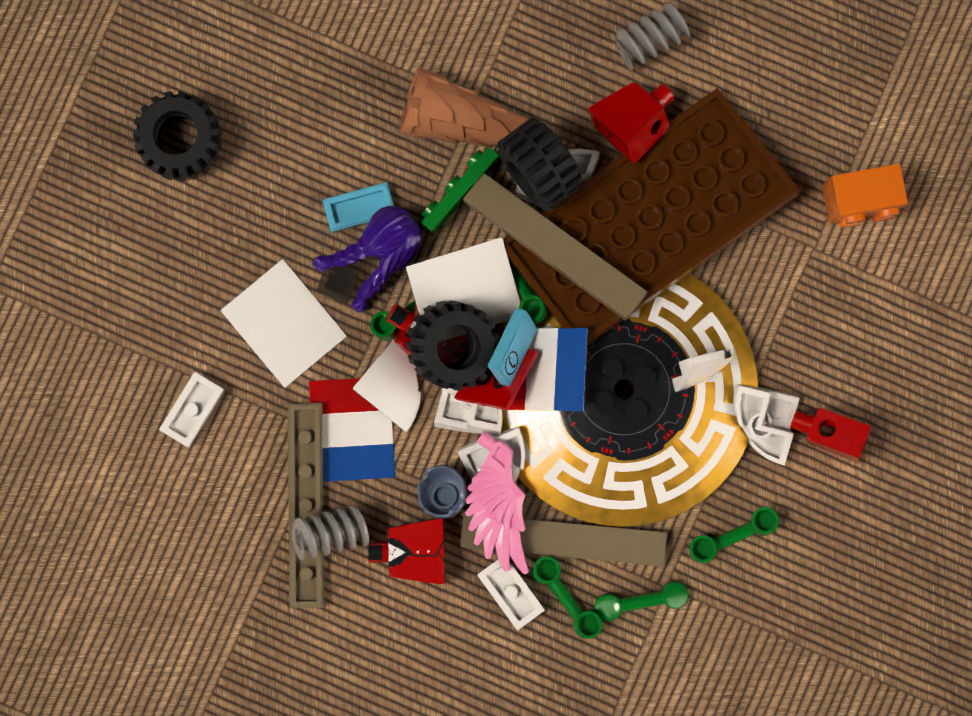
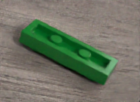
M488 147L484 153L478 150L468 161L467 166L469 169L461 178L456 175L444 189L447 194L439 203L435 200L432 201L423 211L422 216L424 220L421 222L422 226L432 236L464 202L463 198L484 173L488 175L500 162L499 155L492 148Z

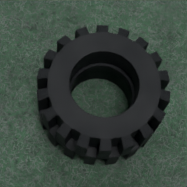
M171 91L164 92L165 97L159 98L156 95L151 98L153 103L149 107L144 104L140 109L143 112L142 116H136L134 122L137 126V129L133 130V138L136 140V145L134 146L137 153L140 154L141 159L151 170L168 180L174 178L177 181H185V178L188 177L193 180L199 177L198 173L202 171L207 173L211 169L209 165L212 161L217 162L219 158L217 152L219 149L222 150L223 145L221 141L222 129L215 114L200 98L192 95V97L188 96L186 92L178 91L176 95ZM176 119L192 121L197 128V138L193 146L182 154L172 155L166 153L160 146V135L163 128Z
M531 117L498 142L499 155L506 169L525 195L538 207L550 211L583 186L580 170L568 149L557 135L538 119Z
M450 300V302H436L434 307L429 305L423 309L425 313L422 316L416 315L413 319L416 322L414 329L409 327L407 332L408 335H411V341H406V349L411 351L408 359L411 364L415 365L416 368L414 370L418 375L441 388H451L455 391L463 390L464 386L468 388L477 386L476 380L484 381L488 377L485 371L489 369L488 364L496 349L495 342L500 340L499 334L494 333L492 330L495 328L493 321L486 319L487 315L482 310H478L468 304ZM459 325L463 327L468 337L467 351L458 362L445 365L441 362L437 353L439 337L449 327Z

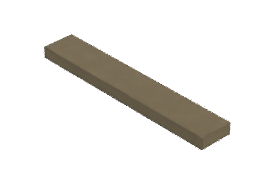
M485 173L463 198L465 204L626 321L647 295L646 290Z
M322 403L288 404L290 608H324V554L319 547L317 558L312 559L308 551H305L304 561H301L296 554L292 541V526L296 518L302 517L306 520L311 514L319 517L324 512Z
M464 513L460 547L484 549L483 540L479 545L474 544L477 528L474 531L468 529L473 515L468 517ZM524 519L526 530L524 532L520 531L523 551L526 554L664 566L667 532Z

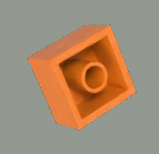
M900 163L834 175L822 185L829 225L839 223L840 229L860 225V222L872 217L873 222L893 219V216L899 215V210L908 204Z

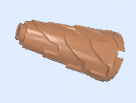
M418 67L410 85L407 103L404 105L399 133L425 139L430 137L452 143H460L461 141L492 148L493 146L498 147L497 144L501 139L528 119L507 109L503 104L479 96L469 88L448 81L442 75Z

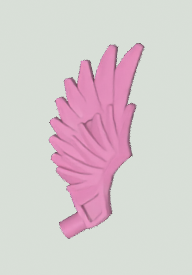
M484 431L477 440V443L489 450L490 453L481 466L482 471L472 478L473 483L468 486V490L472 492L465 501L467 504H472L465 514L468 517L473 515L468 529L474 531L477 528L474 544L479 545L483 540L486 559L491 558L494 546H496L497 556L504 571L510 570L511 556L523 574H527L529 569L520 531L524 532L526 530L523 518L525 493L517 486L513 479L511 464L514 451L508 444L497 440Z

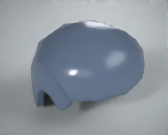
M446 465L430 467L426 469L425 476L417 484L419 505L426 514L437 519L454 517L462 511L466 504L465 500L468 497L467 482L457 470Z

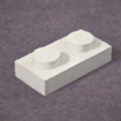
M194 372L159 430L190 448L225 389Z
M498 559L477 574L517 631L545 611L511 563L510 570L504 571Z

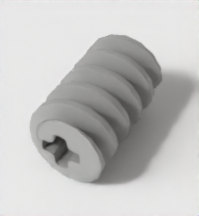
M671 3L664 4V14L658 9L653 10L651 13L652 20L647 16H642L640 18V27L635 22H631L628 24V33L621 28L616 31L617 41L615 43L617 49L630 71L634 70V58L641 64L646 63L645 52H648L654 58L658 57L656 49L658 45L668 52L669 39H672L679 46L681 44L680 34L682 32L689 39L691 38L684 18Z
M353 505L347 506L345 511L337 508L334 509L332 514L324 511L319 517L311 514L306 520L298 517L293 522L292 541L296 554L301 561H304L305 551H308L312 559H316L319 547L325 556L330 555V545L332 544L336 551L341 553L343 552L344 541L347 542L351 550L356 548L357 538H359L362 546L366 547L369 545V533L365 519L359 509Z

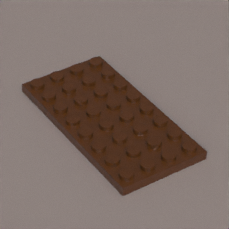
M716 88L671 120L668 130L635 164L630 162L624 155H621L583 182V186L552 210H544L540 214L647 291L645 298L634 310L636 312L800 194V189L719 89ZM508 235L503 239L509 260L534 293L543 300L561 328H588L587 346L623 321L621 317Z

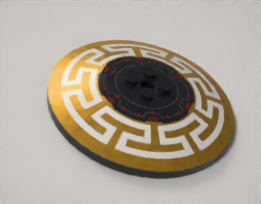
M687 274L631 314L626 321L623 320L587 346L583 411L502 410L501 431L519 426L524 440L525 464L524 469L520 470L518 478L538 498L553 508L574 518L600 525L619 527L646 525L672 518L691 509L706 499L724 482L739 462L749 442V438L743 428L739 426L736 418L735 392L737 384L758 387L754 356L743 328L731 309L705 283L692 274ZM548 312L542 322L535 324L537 328H561L550 312ZM509 320L505 321L502 329L506 328ZM735 348L737 355L719 372L697 385L675 392L672 379L682 376L679 365L680 361ZM627 380L633 385V394L630 398L620 399L615 395L614 386L617 381Z

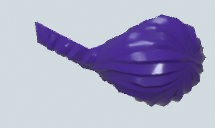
M397 206L382 207L372 215L356 244H351L345 250H340L333 255L315 257L312 265L315 266L316 270L324 272L328 268L345 267L348 264L357 263L367 256L379 257V267L361 285L356 295L357 297L352 302V309L356 312L366 311L370 297H373L377 294V291L383 288V284L389 280L390 276L413 260L421 240L420 227L408 211Z

